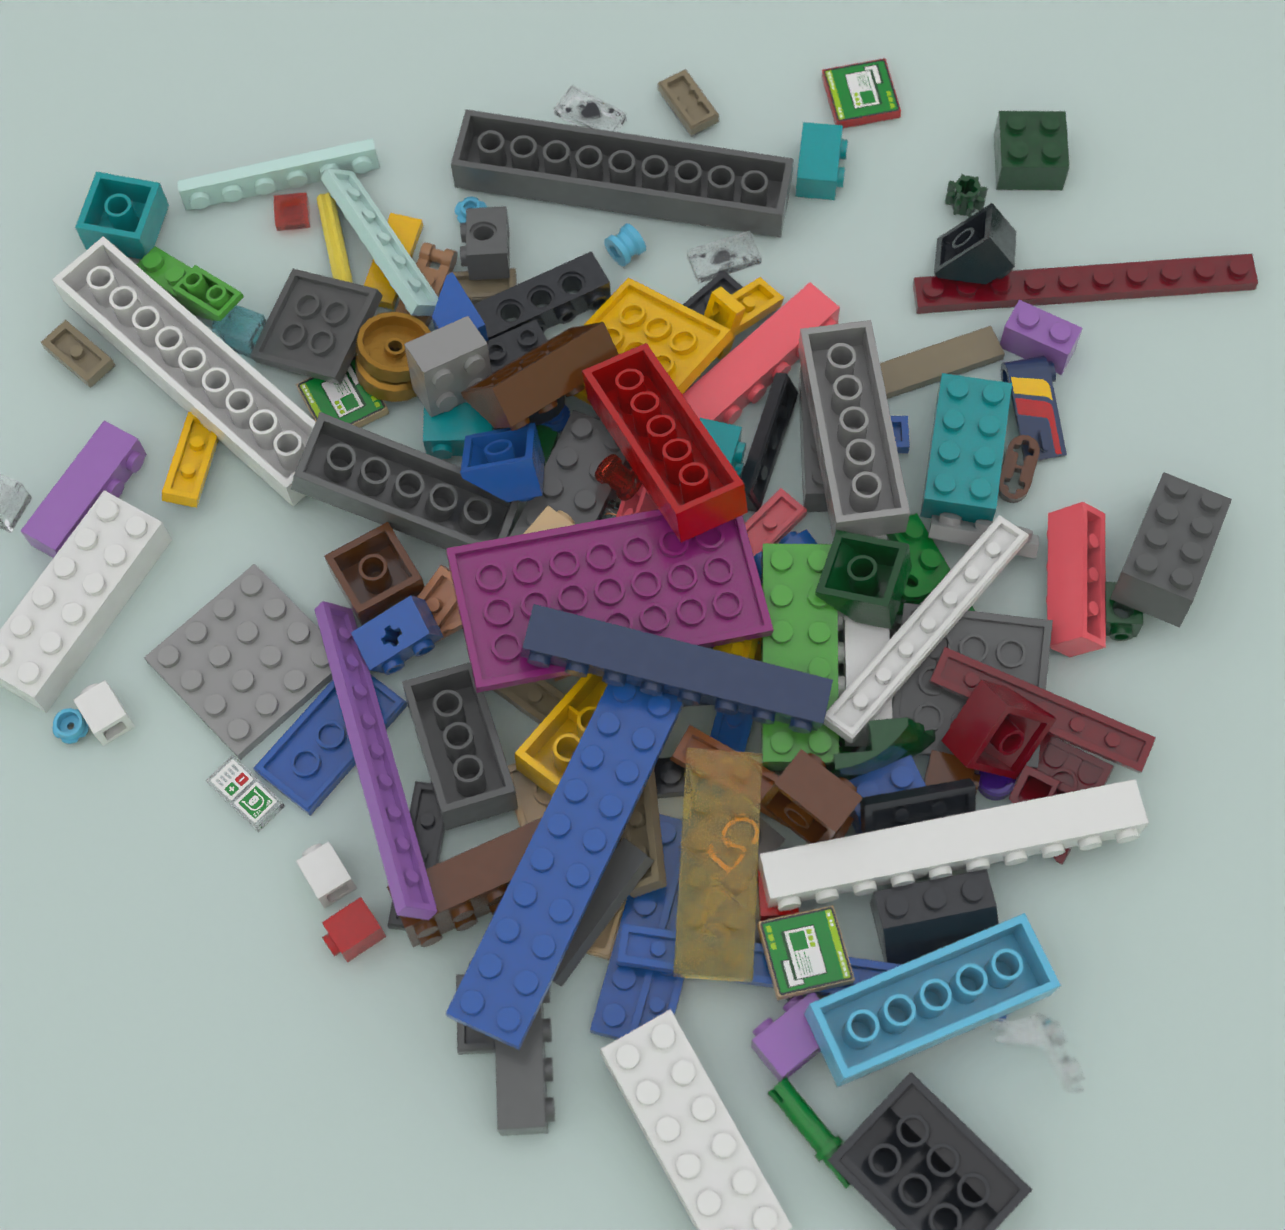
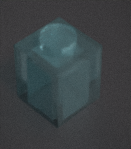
M236 305L221 321H212L211 330L236 353L251 358L250 354L263 330L266 320L263 314Z

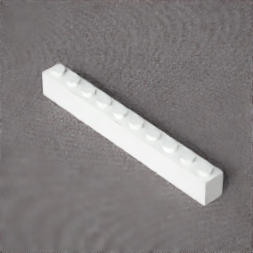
M1136 779L762 853L759 856L758 868L768 908L778 906L779 911H788L800 907L803 901L816 899L817 903H828L837 900L839 894L854 891L855 896L867 895L877 891V886L892 884V888L914 884L917 878L929 876L930 880L952 876V871L967 869L969 873L989 869L990 864L1002 861L1007 866L1016 865L1027 861V856L1042 854L1043 858H1051L1065 853L1066 848L1079 846L1081 851L1091 850L1101 846L1102 841L1116 839L1117 843H1126L1139 838V834L1148 825L1149 821Z

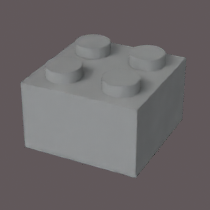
M469 316L404 344L412 388L431 417L450 411L454 407L467 402L461 392L492 374L488 344Z

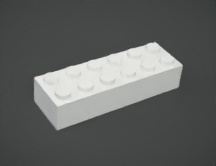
M105 490L102 492L0 629L1 687L44 712H48L172 541L163 522Z
M671 1009L600 1049V1054L696 1230H790L793 1228Z

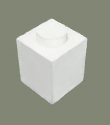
M106 680L86 687L78 697L73 699L91 731L103 746L135 727Z
M329 841L323 845L319 843L309 847L302 853V858L296 861L324 908L357 889Z

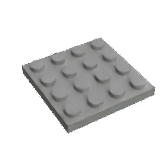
M255 564L144 657L146 662L240 760L333 679L320 629Z

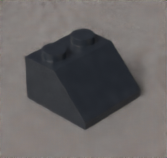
M993 203L989 204L937 238L934 265L935 276L940 279L988 284L996 278L1001 279L1007 276L1015 267L1016 230Z

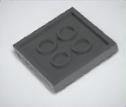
M292 269L250 357L257 363L341 385L356 353L359 330L368 319L374 316L383 295L375 288Z

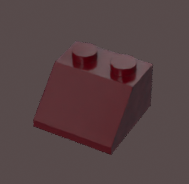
M981 679L941 741L966 768L1016 779L1057 719L1010 688Z

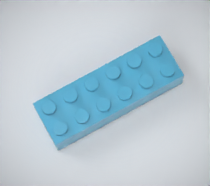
M1024 913L810 1003L804 1015L838 1088L1047 998L1061 984Z

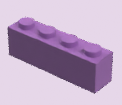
M104 420L21 529L29 544L54 558L104 490L119 498L124 490L125 483L133 473L140 470L147 455L139 439Z

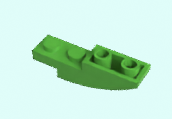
M156 246L136 264L189 312L207 320L221 321L244 298L242 292L197 265L191 268Z

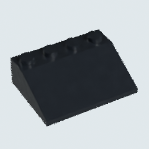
M912 1072L900 1082L827 1160L896 1230H996L1033 1190Z

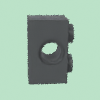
M507 206L467 208L466 223H460L461 242L466 243V246H460V260L462 267H468L469 280L510 278V231Z

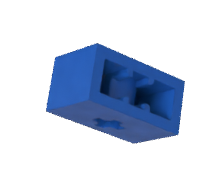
M411 595L351 632L368 669L385 675L401 670L405 666L404 662L414 655L418 657L429 653L435 648L434 643L444 638L426 601Z

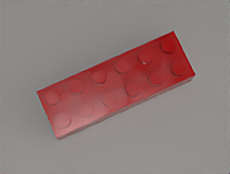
M647 343L582 370L589 403L681 543L748 513L743 481Z

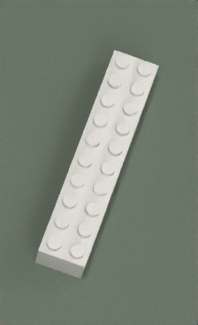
M104 236L52 279L62 300L183 409L191 412L198 418L205 428L217 435L221 443L294 507L306 496L291 490L295 471L316 422Z

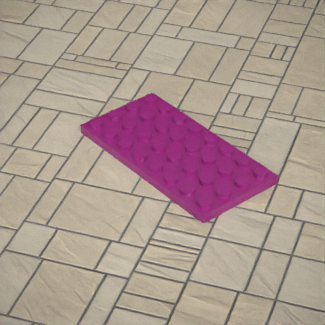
M657 509L446 548L476 693L570 675L565 672V667L550 664L549 668L537 667L527 662L528 658L520 656L533 604L706 648L771 636L774 631L743 515L682 543L660 510Z

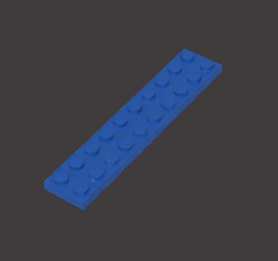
M625 683L624 687L607 685L445 1013L448 1018L520 1050L684 706V703L677 700L678 696L664 692L662 696L648 695L640 691V686Z

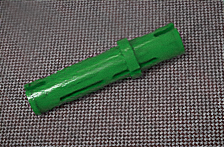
M785 1077L767 1094L781 1108L787 1118L815 1150L816 1154L814 1156L819 1162L823 1160L846 1189L851 1184L827 1161L838 1150L843 1140L839 1135L835 1137L789 1082V1079Z

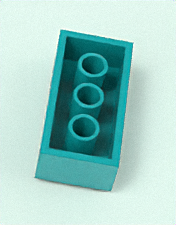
M942 373L937 393L920 517L932 519V515L940 516V513L946 512L961 516L962 521L976 523V520L982 519L993 522L997 508L1012 383Z

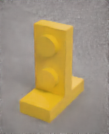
M761 277L732 295L722 287L717 288L711 293L704 316L731 329L733 335L732 341L717 356L719 360L730 353L736 335L781 307L784 297Z

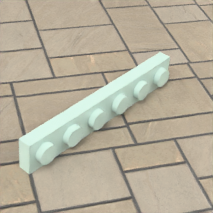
M372 138L179 180L177 185L187 211L203 209L223 202H235L255 195H267L273 191L287 188H299L306 184L322 181L321 177L326 168L363 174L370 170L378 169L380 166Z
M326 168L321 177L322 182L328 189L330 196L344 213L345 218L358 234L360 241L364 243L374 258L375 263L388 279L390 286L404 303L406 310L415 316H432L438 296L354 172Z

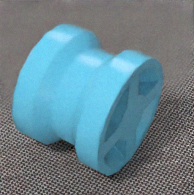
M628 223L620 228L616 236L610 235L604 240L605 247L610 256L617 264L623 267L631 262L632 256L641 255L646 251V244L642 236Z

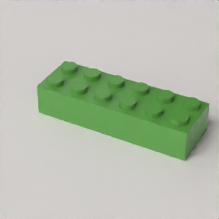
M763 543L761 585L774 631L771 636L761 637V662L832 679L833 683L827 706L828 711L838 699V610L818 598L815 591L832 544ZM774 721V724L761 723V766L770 771H784L801 749L807 754L812 753L821 758L826 764L827 770H829L833 755L839 754V735L824 724L817 731L812 730L811 733L805 734L790 730L787 723Z

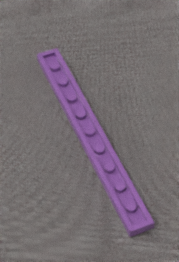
M322 601L314 610L396 914L429 920L438 911L370 671L351 634L352 631L357 629L353 611L351 608Z

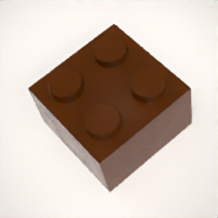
M388 522L324 556L333 578L361 625L369 622L410 595L418 597L425 587L422 577Z
M801 749L775 781L759 805L808 844L830 840L863 797L857 793L856 787L850 781L843 777L838 778L827 770L826 764L821 758L812 753L807 754Z

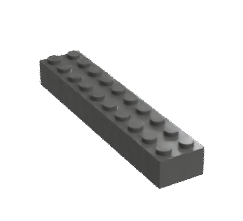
M465 109L451 161V169L456 188L781 237L792 184L794 159Z

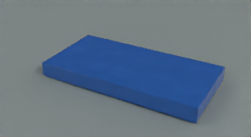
M371 675L387 730L408 705L404 699ZM333 680L253 768L259 776L309 816L313 814L356 765Z

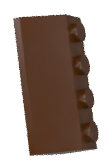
M604 322L571 327L463 390L461 394L495 429L509 427L511 431L527 425L530 422L529 416L538 411L539 414L555 408L558 405L556 400L563 395L570 397L584 390L582 370L615 357L619 353Z

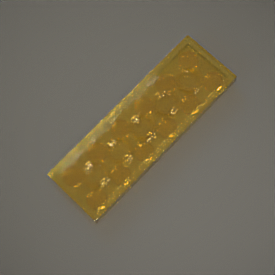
M699 748L686 749L673 977L752 982L762 753Z

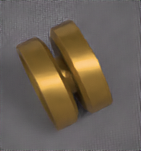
M387 312L380 313L363 324L357 337L355 371L359 384L367 393L377 399L390 402L407 401L417 396L412 388L404 344L431 332L424 322L410 314Z

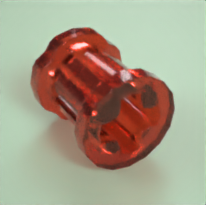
M611 454L602 460L595 471V479L599 483H606L614 489L616 495L622 501L631 499L642 485L636 473L627 469L622 464L621 458L616 454Z

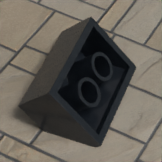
M987 869L875 891L870 901L883 959L887 963L903 965L999 924L997 905Z

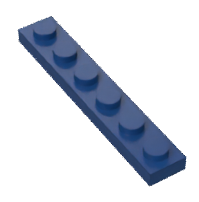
M659 814L667 886L634 898L630 895L627 897L590 1032L593 1034L617 1040L629 1033L646 969L616 965L622 923L658 928L679 851L678 847L681 844L687 821Z

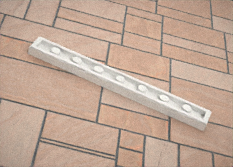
M999 515L828 709L824 725L850 744H853L866 729L868 722L879 714L1026 544L1029 534Z

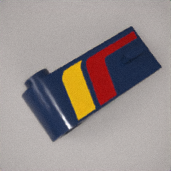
M1045 356L1002 363L1001 380L1002 382L1012 383L1011 398L1018 434L1029 435L1038 442L1040 447L1038 461L1066 456L1067 453L1053 382L1056 381V371L1053 362H1048ZM1021 444L1023 459L1025 460L1026 456H1032V454L1027 452L1028 446Z

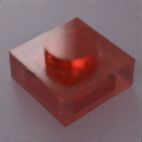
M307 192L274 195V216L277 231L311 228Z

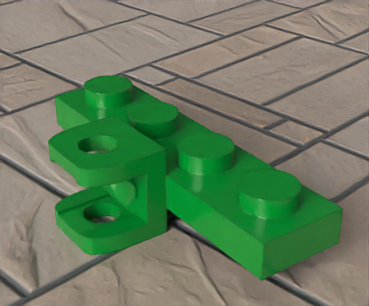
M917 513L909 516L906 532L886 534L889 540L909 544L912 569L902 596L906 601L900 602L897 615H902L904 603L921 605L951 571L933 539L928 538L929 532ZM973 606L969 608V611H975Z

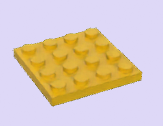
M629 277L584 324L604 322L619 354L647 343L682 394L733 339L731 329ZM586 389L573 395L591 405L587 398Z

